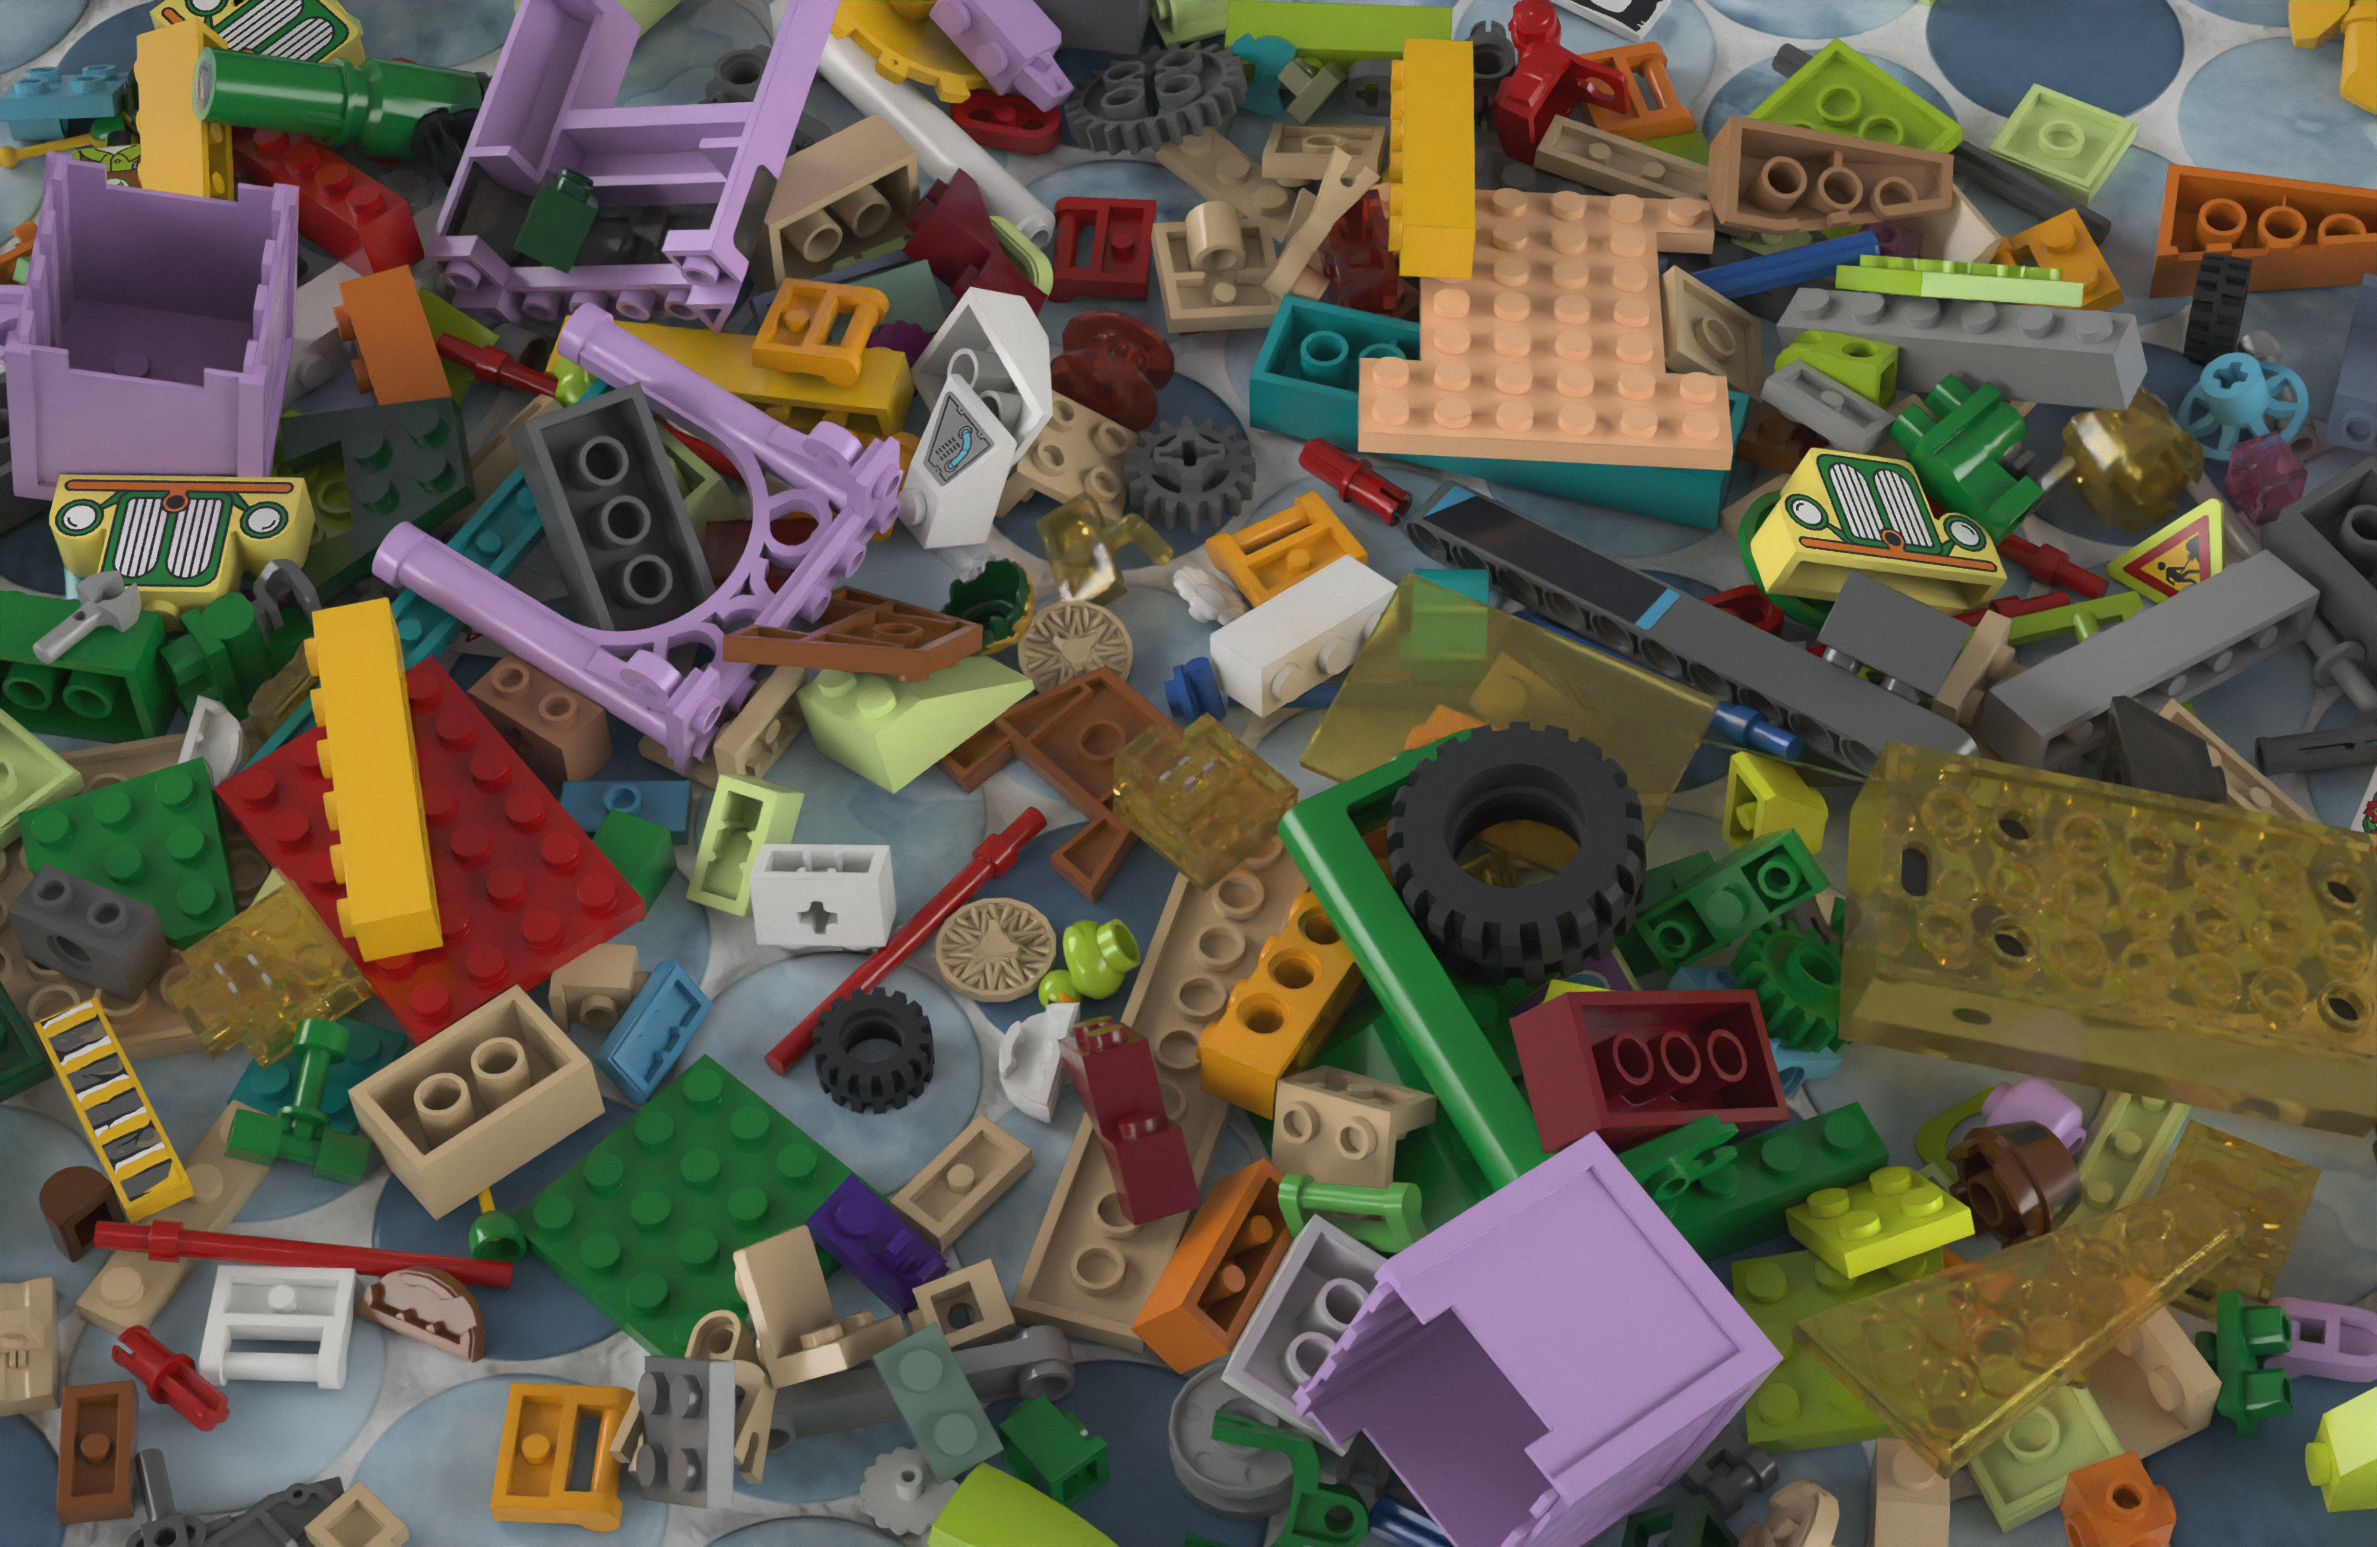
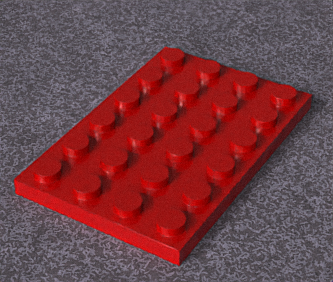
M433 656L405 671L443 939L442 947L364 962L356 937L344 939L338 917L337 899L348 898L346 883L337 884L330 855V846L341 844L339 830L331 832L323 799V793L334 791L333 778L324 779L317 751V741L328 739L326 727L318 728L316 725L214 787L221 805L417 1047L516 984L527 993L552 977V972L598 944L605 943L647 916L644 900Z

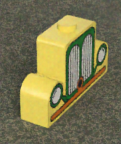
M165 0L150 11L155 30L197 17L228 42L229 50L330 64L333 59L345 58L356 68L366 60L359 29L350 21L346 10L337 0H245L238 6L235 5L234 0ZM308 136L332 153H336L347 142L345 141L341 146L332 147L327 146L320 137Z
M1811 448L1780 491V500L1750 543L1751 552L1765 591L1772 594L1836 601L1851 569H1854L1930 607L1953 616L1986 608L2008 579L1991 537L1977 521L1959 513H1947L1940 517L1939 520L1934 518L1915 469L1909 462L1843 451Z
M59 474L49 514V524L67 570L75 576L82 578L100 572L120 571L125 585L124 590L133 583L137 584L142 600L141 609L160 613L165 633L184 631L180 615L195 607L202 614L206 606L229 592H239L242 574L246 570H250L251 574L258 578L265 566L276 559L291 560L301 569L308 556L315 522V514L304 478ZM120 592L117 596H115L114 598H112V599H110V600H113V599L119 597L122 592Z

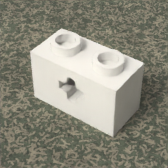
M761 844L749 876L757 945H780L786 949H801L807 946H844L851 950H865L873 946L886 947L897 912L890 845Z

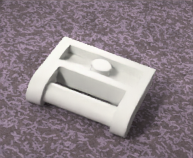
M218 1265L200 1352L199 1374L213 1386H225L227 1380L317 1382L319 1389H343L347 1373L346 1355L359 1289V1280L355 1268ZM232 1339L321 1342L319 1354L230 1352Z

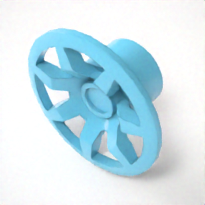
M2246 353L2225 354L2214 359L2204 368L2200 381L2188 392L2182 401L2177 419L2179 434L2187 448L2195 455L2217 463L2252 461L2277 451L2299 432L2309 412V395L2306 385L2300 376L2281 364L2257 361L2253 356ZM2263 374L2271 375L2273 377L2265 381ZM2289 384L2297 394V403L2278 401L2274 397ZM2197 403L2209 409L2205 417L2190 425V416ZM2265 415L2279 420L2292 418V420L2281 433L2273 438L2263 418ZM2220 424L2222 425V435L2218 449L2209 448L2196 439L2214 433ZM2248 428L2254 438L2261 443V445L2248 450L2233 451L2239 440L2240 429Z

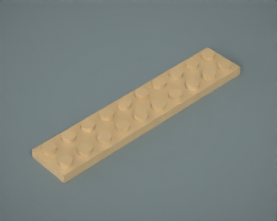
M1218 780L1213 781L1208 794L1210 796L1213 793L1216 796V803L1207 811L1204 808L1202 809L1120 1022L1148 1038L1167 1117L1182 1127L1199 1199L1206 1185L1234 1104L1200 1090L1202 1061L1196 1059L1198 1041L1205 1027L1210 1022L1218 1024L1226 1013L1229 997L1238 980L1242 977L1249 979L1258 967L1259 956L1268 937L1273 933L1277 935L1282 933L1288 924L1290 910L1299 893L1303 890L1309 893L1311 891L1310 886L1277 833L1278 823L1283 815L1291 807L1303 800ZM1086 1111L1011 1301L1010 1309L1016 1322L1032 1326H1055L1061 1329L1064 1334L1144 1354L1147 1344L1131 1328L1191 1225L1197 1208L1136 1226L1125 1218L1121 1213L1114 1182L1102 1145Z

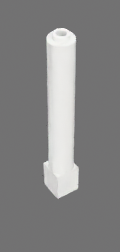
M775 0L770 3L774 41L789 0ZM829 33L813 80L823 76L866 118L878 112L916 151L917 166L933 181L939 178L947 183L958 168H961L977 183L988 216H1001L1005 218L1041 251L1049 245L1055 228V217L1047 207L907 78L904 82L898 84L886 80L875 72L877 60L860 48L849 36L836 40Z

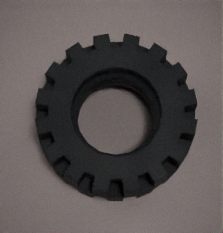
M2204 252L2194 290L2183 357L2211 362L2222 355L2235 353L2248 292L2252 260Z
M873 987L872 995H864L862 988L852 990V999L849 1001H845L839 996L831 1002L832 1013L823 1009L818 1017V1027H814L812 1036L817 1076L825 1094L831 1092L833 1102L841 1107L847 1101H850L851 1111L863 1114L866 1106L873 1107L874 1115L885 1114V1105L893 1103L897 1110L908 1106L907 1095L910 1094L917 1099L924 1092V1082L930 1083L933 1076V1064H935L931 1025L928 1016H923L922 1006L915 1000L907 1004L906 994L895 990L891 997L886 996L885 987ZM870 1039H886L900 1046L897 1053L888 1059L878 1062H861L847 1055L851 1048L860 1042Z

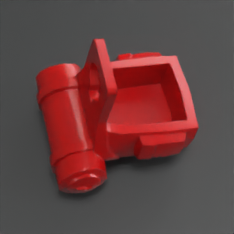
M1521 0L1513 6V18L1507 25L1508 31L1511 32L1514 48L1517 49L1519 63L1515 67L1513 76L1503 78L1499 84L1491 109L1492 121L1505 155L1533 166L1536 150L1556 114L1569 118L1578 102H1587L1611 111L1627 114L1631 108L1627 76L1623 72L1581 58L1560 45L1562 29L1553 4L1547 0ZM1594 77L1606 82L1613 89L1614 95L1600 92L1590 82L1585 80Z

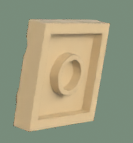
M1273 123L1262 154V178H1275L1278 184L1289 187L1308 185L1311 180H1323L1332 150L1337 146L1352 156L1347 166V171L1340 177V182L1343 186L1351 187L1352 180L1360 173L1364 166L1380 174L1386 151L1387 126Z
M1674 265L1659 277L1665 366L1670 372L1677 374L1703 372L1709 375L1727 376L1728 390L1750 395L1749 418L1755 413L1763 400L1760 398L1764 387L1761 320Z
M53 1277L29 1279L20 1283H1L0 1417L58 1409V1290Z

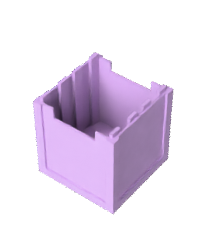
M47 151L43 168L44 199L16 330L8 331L4 350L14 496L53 501L59 474L271 477L296 334L299 186L274 183L273 187L239 183L238 202L107 184L106 164L73 160L72 154Z
M1594 1130L1383 1262L1374 1275V1278L1378 1281L1376 1287L1317 1373L1300 1384L1291 1398L1297 1404L1294 1410L1300 1417L1306 1415L1309 1420L1313 1418L1336 1448L1363 1431L1454 1547H1587L1625 1521L1629 1515L1635 1514L1675 1486L1784 1357Z

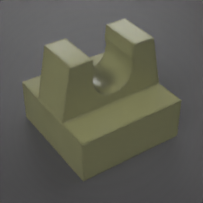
M1299 56L1295 60H1291L1277 76L1297 96L1286 110L1302 125L1310 121L1348 78L1332 62L1317 72Z

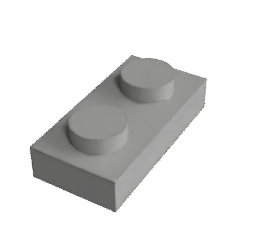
M1800 359L1768 376L1760 398L1778 408L1784 417L1793 422L1803 423L1829 439L1832 446L1843 452L1865 455L1891 438L1888 432L1897 419L1887 411Z

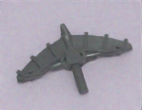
M157 1448L145 1449L137 1453L134 1460L148 1523L140 1525L141 1529L129 1537L126 1547H299L297 1544L306 1536L304 1527L344 1493L340 1476L307 1485L295 1483L290 1485L285 1491L268 1495L244 1514L231 1518V1515L204 1524L197 1517H183L182 1513L176 1514L163 1452Z

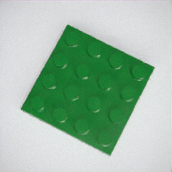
M704 1054L513 1216L521 1226L527 1250L652 1356L684 1357L695 1325L705 1315L717 1310H728L736 1314L752 1333L753 1344L756 1343L757 1334L748 1304L739 1295L735 1283L736 1265L733 1259L735 1251L789 1229L804 1225L808 1218L851 1173L889 1207L890 1202L707 1054ZM812 1238L824 1280L826 1281L843 1265Z

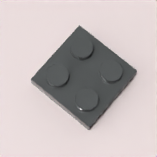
M645 1356V1373L641 1376L638 1385V1402L644 1414L643 1445L638 1451L636 1460L637 1477L642 1485V1500L706 1509L733 1508L736 1361L680 1356Z

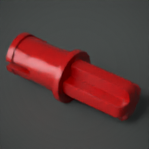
M1321 437L1310 439L1304 445L1303 451L1298 458L1300 466L1339 491L1338 497L1344 503L1354 501L1382 519L1390 527H1394L1400 522V518L1395 515V512L1403 518L1405 517L1413 501L1412 493L1401 489L1373 471V465L1369 460L1361 459L1357 461Z
M134 1325L118 1337V1340L133 1352L129 1354L120 1346L114 1345L111 1354L113 1361L117 1365L124 1367L147 1386V1393L151 1400L159 1405L169 1404L201 1431H212L218 1423L225 1422L230 1413L227 1408V1396L196 1372V1365L191 1357L184 1353L174 1354L142 1325Z

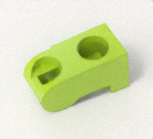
M1809 329L1802 332L1777 356L1774 368L1775 372L1795 360L1800 359L1883 410H1886L1895 401L1899 346L1834 331Z

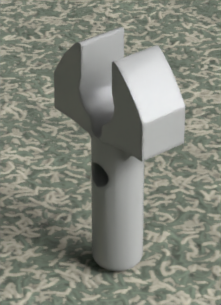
M120 571L100 572L86 577L75 586L81 608L33 645V652L36 657L45 664H51L98 626L110 625L123 634L137 623L141 612L142 600L137 584L133 583L124 590L125 585ZM120 592H122L119 597H117V598H115V599H113V600H110V599L114 598L115 596H117Z

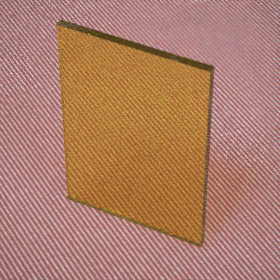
M1406 572L1385 610L1380 614V619L1328 711L1321 718L1320 725L1299 762L1300 766L1342 783L1389 762L1402 751L1419 749L1464 729L1478 728L1491 724L1492 731L1510 729L1509 722H1530V730L1544 731L1546 724L1568 729L1570 741L1576 743L1580 737H1586L1602 748L1603 761L1610 758L1618 762L1627 774L1628 786L1636 790L1641 803L1646 844L1692 756L1699 749L1700 741L1719 708L1720 702L1715 697ZM1516 820L1496 824L1472 838L1476 842L1554 875L1564 870L1580 850L1578 844L1558 828L1542 822Z

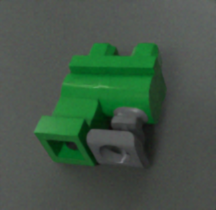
M1950 373L1934 387L1923 403L1941 421L1936 423L1919 406L1913 403L1899 415L1889 430L1888 435L1909 455L1906 461L1914 467L1921 487L1947 513L1963 514L1977 521L1987 531L1996 548L2017 530L2027 517L2063 488L2075 471L2077 463L2072 456H2066L2045 472L2038 480L2031 478L2028 475V468L2037 455L2030 449L2024 450L2021 447L2027 430L2026 424L2019 412L2008 403L1998 400L2001 393L1989 382L1974 393Z
M276 559L269 562L254 583L253 592L256 600L252 602L248 601L240 592H229L206 606L202 614L195 607L180 615L185 635L157 649L162 664L177 685L171 688L176 703L189 721L191 720L198 695L221 702L228 712L240 722L249 717L247 710H254L265 706L273 700L277 691L311 675L305 654L304 639L315 638L312 611L322 610L315 587L293 561ZM278 602L292 603L293 605L279 611Z

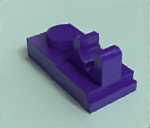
M853 1173L839 1185L804 1224L809 1228L811 1237L893 1312L900 1314L903 1321L908 1317L907 1313L912 1312L918 1306L912 1289L944 1277L950 1270L945 1265L948 1261L911 1229L894 1210Z

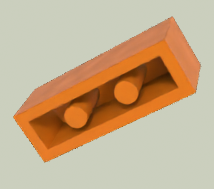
M409 265L339 283L342 305L333 307L332 310L342 342L353 340L359 358L350 360V366L359 394L362 395L370 392L375 406L451 397L452 393Z
M1265 1157L1214 1183L1131 1328L1140 1339L1179 1375L1231 1352L1292 1241L1278 1202L1279 1185L1284 1175Z

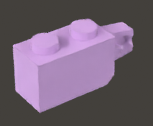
M937 0L928 15L1001 96L1017 90L1023 96L1030 99L1039 109L1046 112L1063 104L1073 91V85L1052 57L1062 43L1061 31L1033 0Z

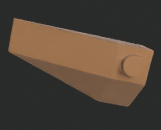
M1731 115L1709 146L1707 199L1721 226L1776 236L1946 213L1952 208L1954 155Z

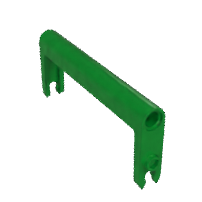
M1464 729L1419 749L1402 751L1383 765L1304 799L1291 807L1283 815L1278 823L1277 833L1494 1192H1497L1557 1153L1544 1154L1532 1111L1362 838L1388 825V822L1394 818L1392 803L1399 788L1404 785L1411 787L1409 772L1421 759L1427 757L1432 762L1436 760V747L1452 737H1456L1459 742L1472 738L1471 729ZM1714 1113L1621 1153L1616 1157L1652 1200L1666 1201L1682 1193L1691 1182L1714 1172L1738 1155L1734 1146L1719 1148V1145L1732 1138L1739 1130L1734 1122L1721 1124Z

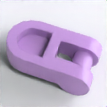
M2279 1297L2269 1301L2267 1306H2282L2291 1321L2292 1348L2290 1352L2264 1354L2263 1369L2283 1367L2290 1379L2298 1378L2303 1374L2349 1382H2371L2377 1379L2376 1312L2359 1307L2294 1297ZM2305 1333L2321 1335V1344L2301 1341V1335Z

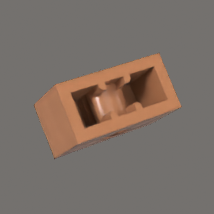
M508 652L467 691L469 699L531 771L562 790L563 782L590 780L613 757L605 709L511 652Z

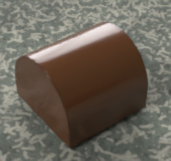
M72 1166L62 1169L53 1174L44 1183L40 1191L39 1204L57 1249L72 1263L94 1247V1232L98 1220L123 1223L125 1220L112 1183L93 1168Z

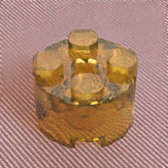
M2138 388L2126 411L2096 408L2090 413L2081 412L2073 416L2063 429L2062 437L2067 443L2063 448L2061 459L2066 456H2072L2077 463V467L2066 482V485L2109 529L2111 526L2122 527L2127 534H2136L2154 528L2174 515L2180 508L2173 500L2184 490L2189 479L2191 478L2198 485L2202 478L2205 457L2201 445L2144 389Z

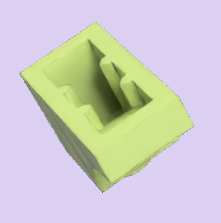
M720 774L685 899L744 918L753 917L749 876L761 844H791L805 793L749 775Z

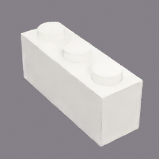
M1346 554L1210 634L1211 667L1218 688L1261 718H1264L1398 637L1399 587Z

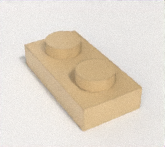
M981 1114L889 1201L890 1208L922 1239L942 1253L1033 1165L1032 1150Z

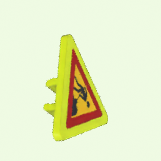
M2218 498L2208 499L2109 562L2107 565L2108 575L2159 604L2176 595L2185 586L2198 584L2222 572L2225 569L2223 502Z

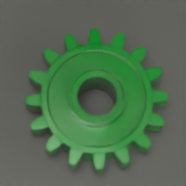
M1786 919L1780 927L1770 920L1760 928L1750 932L1735 950L1738 955L1731 962L1730 967L1738 973L1733 984L1736 990L1755 989L1766 1031L1770 1038H1778L1781 1040L1780 1044L1802 1052L1819 1054L1821 1050L1828 1047L1834 1053H1838L1846 1043L1850 1045L1870 1022L1867 1016L1874 1010V1003L1864 997L1871 989L1870 984L1854 977L1853 972L1859 967L1855 961H1843L1837 955L1840 945L1835 941L1827 946L1819 941L1817 930L1811 926L1804 934L1800 933L1794 922Z

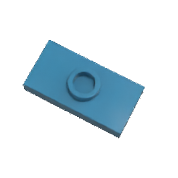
M690 781L563 782L561 805L591 840L613 808L667 827L670 830L673 845H688L692 803Z
M675 960L661 961L597 1052L593 1061L633 1105L646 1104L650 1101L714 1004Z

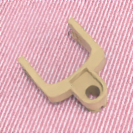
M1337 146L1332 150L1318 196H1315L1305 188L1299 191L1280 252L1277 256V262L1262 287L1283 299L1284 294L1314 301L1320 299L1330 283V279L1321 276L1306 266L1315 250L1347 219V216L1344 214L1381 178L1379 174L1364 166L1360 173L1352 180L1351 187L1343 186L1340 182V177L1347 171V166L1352 156Z
M728 1310L713 1311L705 1315L695 1325L684 1357L736 1361L735 1394L745 1397L735 1417L734 1464H741L738 1473L749 1484H761L777 1389H773L770 1377L762 1369L750 1330L733 1312ZM638 1389L608 1451L619 1463H630L628 1472L637 1482L639 1480L636 1472V1460L638 1451L643 1445L644 1414L638 1402Z

